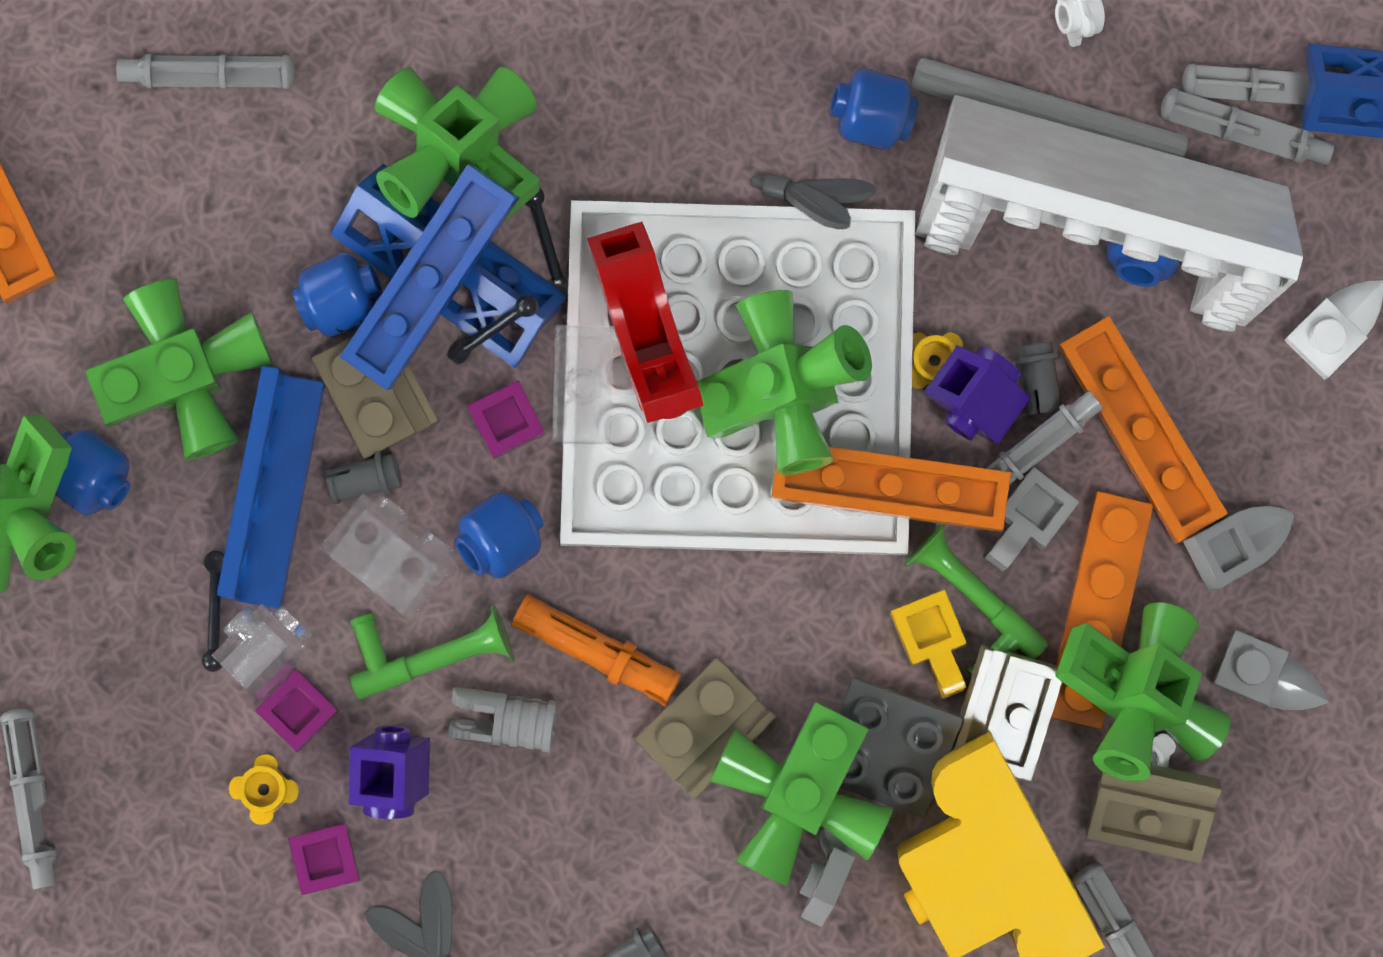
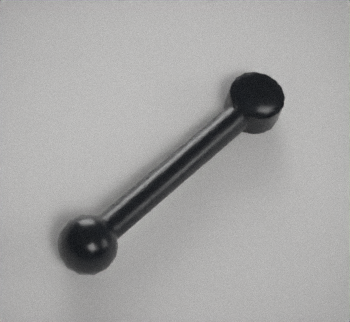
M539 187V192L525 205L531 208L551 275V285L568 296V280L562 276L542 208L545 195Z
M528 294L520 296L512 310L465 342L462 339L455 341L448 350L447 357L457 365L462 364L474 348L522 316L527 318L535 315L538 310L537 300Z
M211 551L204 559V566L210 572L208 651L203 654L201 661L204 669L210 672H216L224 665V656L219 651L221 597L217 595L224 554L220 551Z

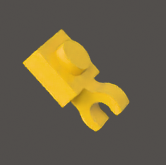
M942 590L892 610L890 615L911 667L928 661L942 700L963 692L966 685L951 651L966 646L967 642L946 591Z

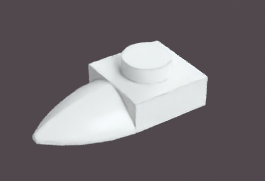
M1383 280L1357 283L1337 291L1329 298L1323 300L1284 341L1326 380L1368 338L1367 335L1373 328L1381 310Z

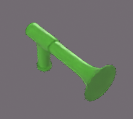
M946 524L938 525L910 554L904 566L918 563L935 569L990 619L989 622L1002 633L990 648L1015 653L1019 649L1026 657L1036 659L1045 650L1049 642L1008 603H1004L961 563L945 540L944 528ZM975 664L973 666L970 665L967 668V671L971 675L973 673Z
M495 605L491 606V615L488 620L477 630L408 657L402 656L389 662L374 622L376 620L374 614L363 615L349 622L351 628H354L367 670L350 676L351 685L358 700L410 682L417 676L481 654L498 653L507 656L512 662L515 661L513 648L505 625Z

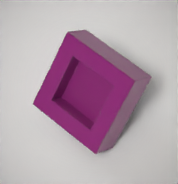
M519 380L467 406L493 460L545 435Z
M296 669L255 712L295 752H299L339 710Z
M347 824L288 838L301 895L361 881Z

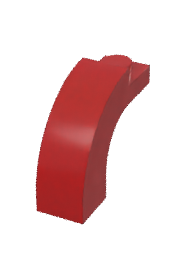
M641 221L587 238L622 357L646 422L650 423L660 419L677 418L689 410L704 406L698 383L676 328L655 252L643 222Z

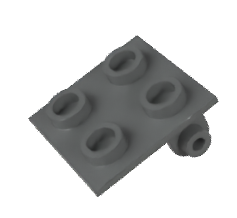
M853 676L839 714L869 730L840 788L924 819L934 795L931 784L932 771L937 761L951 751L964 716Z

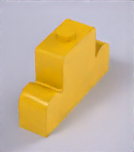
M991 731L947 753L938 760L932 771L931 784L937 805L945 814L951 817L909 838L897 847L899 865L912 888L904 893V896L918 923L921 925L930 921L949 957H961L1013 930V936L1020 957H1088L1105 948L1097 928Z

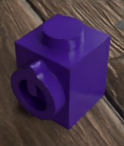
M957 345L924 391L948 414L943 422L954 432L970 441L977 434L996 444L1001 441L1031 398L1016 384L1022 376L1018 368L1000 354L984 346H981L975 354Z
M380 726L375 728L373 734L350 747L349 805L363 806V813L374 818L399 819L412 816L415 803L429 795L430 738L410 736V729L403 726Z

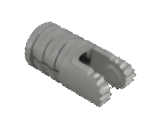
M464 687L453 688L452 704H455V707L495 714L494 723L467 719L451 721L449 723L448 738L498 746L505 744L515 748L519 746L529 750L540 749L542 752L551 753L558 713V701L549 700L547 702L537 698L512 697L506 693Z

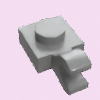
M1033 467L1008 498L1004 522L1010 526L984 559L1003 572L1010 566L1028 540L1041 550L1044 549L1078 505L1079 501Z
M824 827L820 832L819 841L821 848L826 854V861L824 865L813 861L799 892L808 897L801 918L821 927L833 910L854 859L858 855Z

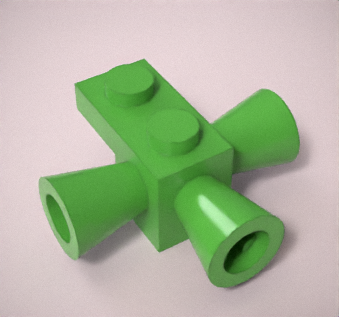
M499 67L475 99L457 85L438 101L413 68H404L396 73L379 93L375 102V112L416 133V152L377 173V184L385 198L399 212L414 218L420 213L443 180L453 187L466 166L473 164L520 197L504 222H506L539 192L540 179L498 145L500 131L533 114L537 110V102L530 87L512 70Z
M170 278L153 282L127 294L123 301L151 345L85 370L105 425L111 427L164 406L168 411L176 409L185 461L204 458L236 444L239 438L211 395L223 391L217 377L219 374L273 365L268 347L253 312H249L204 341L194 328L186 331L177 279Z
M774 290L750 296L740 301L736 308L758 354L697 381L704 404L700 409L707 437L724 438L761 421L775 420L777 474L795 475L827 466L834 461V458L813 414L839 403L835 386L865 381L869 378L872 371V359L869 348L860 333L848 325L840 326L814 347L795 345L793 292L789 290Z
M44 415L23 416L6 464H0V593L9 588L13 549L25 574L33 580H46L58 575L70 564L76 552V542L73 536L47 519L51 512V505L63 472L67 468L72 447Z
M1162 602L1146 605L1142 613L1139 650L1128 653L1088 623L1071 629L1055 677L1116 719L1093 755L1095 765L1101 771L1114 778L1129 782H1141L1150 777L1155 732L1166 730L1194 761H1203L1212 756L1220 748L1228 735L1231 723L1229 714L1194 699L1202 673L1181 659V656L1197 632L1199 623L1190 612L1179 606Z
M815 702L789 755L785 756L782 764L778 763L735 729L709 782L763 796L765 798L760 808L772 813L735 861L788 887L803 830L816 835L820 826L824 827L864 860L868 861L886 829L893 808L842 795L837 792L869 729Z

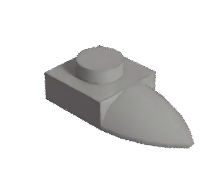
M1251 507L1225 516L1184 539L1183 542L1208 591L1211 592L1226 586L1261 566L1275 555L1291 530L1294 514L1292 511L1280 507Z
M1232 631L1212 685L1260 705L1281 710H1304L1329 703L1325 691L1315 676L1300 662L1288 656V651L1240 631Z

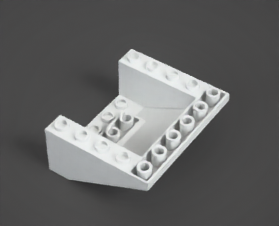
M954 95L950 105L915 232L916 236L926 238L925 247L939 253L957 255L959 248L971 249L991 209L1005 212L1003 219L1016 226L1038 229L1041 222L1063 228V236L1077 243L1098 245L1099 240L1102 239L1123 245L1122 253L1135 259L1156 262L1160 255L1182 261V270L1199 276L1190 312L1203 315L1202 324L1229 332L1235 331L1236 325L1245 327L1298 279L1303 260L1291 196L1287 186Z

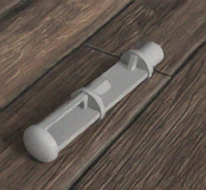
M146 54L141 59H118L116 74L118 82H140L146 88L220 87L221 89H227V87H273L289 89L295 79V66L289 55L280 57L227 56V54H220V56H161Z
M1191 63L1186 66L1182 75L1183 92L1203 98L1305 105L1310 87L1309 75L1304 72L1207 66Z
M1177 88L1170 89L1164 96L1161 104L1160 113L1164 121L1193 128L1221 137L1224 140L1244 144L1295 162H1303L1307 159L1328 166L1334 151L1335 144L1314 138L1311 131L1240 110L1234 106L1231 107L1192 95Z
M1090 390L1071 405H1060L1058 407L1060 411L1009 451L1005 452L1003 450L999 453L1001 457L986 469L1011 472L1009 485L1017 479L1021 481L1025 478L1024 473L1077 432L1079 434L1084 432L1083 427L1085 423L1103 409L1102 405Z
M18 708L5 712L0 717V723H2L11 778L9 782L13 791L21 841L22 862L29 867L32 888L34 890L56 886L53 862L56 860L57 850L46 845L40 808L47 803V796L44 784L45 775H43L34 721L35 713L30 709ZM28 721L30 724V731L37 770H34L31 747L27 729ZM8 725H9L10 736H11V743H12V749H13V755H14V762H13V756H12V750H11V743H10Z
M1093 863L1081 868L1074 875L1072 882L1078 889L1117 957H1155L1140 932L1136 921L1133 920L1105 872L1104 866L1099 863Z

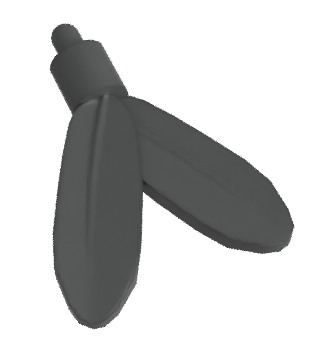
M768 173L765 178L754 176L750 180L753 187L762 189L764 196L784 201L788 200L815 222L825 227L841 230L850 227L851 217L848 210L840 203L861 202L875 195V186L873 184L858 179H823L792 183L790 178Z
M431 872L426 877L421 888L422 928L390 908L372 907L366 911L367 922L374 934L408 957H451L452 899L450 888L440 872Z

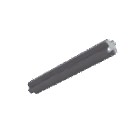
M927 58L919 60L912 80V87L915 90L952 101L954 95H958L1182 158L1186 154L1188 138L1185 135Z

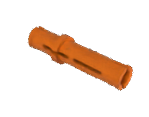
M529 593L522 601L511 624L512 627L532 635L578 661H582L597 669L599 672L607 675L606 681L618 686L619 683H622L647 695L665 707L682 676V673L662 665L637 651L638 645L629 640L623 644L614 638H610L597 631V629L547 605Z

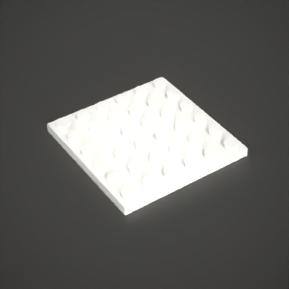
M571 200L560 545L907 555L909 519L771 499L776 464L775 420L761 421L724 438L707 437L700 407L689 410L677 418L660 419L647 423L643 411L640 410L622 357L587 238L641 221L643 222L655 252L676 328L696 381L758 354L736 308L740 301L750 296L774 290H789L793 292L795 345L814 347L840 326L848 325L853 327L860 333L869 348L872 359L871 374L865 381L835 386L839 403L818 411L813 416L827 445L830 447L910 458L915 210L846 208L851 217V225L849 228L841 230L825 227L815 222L796 207Z

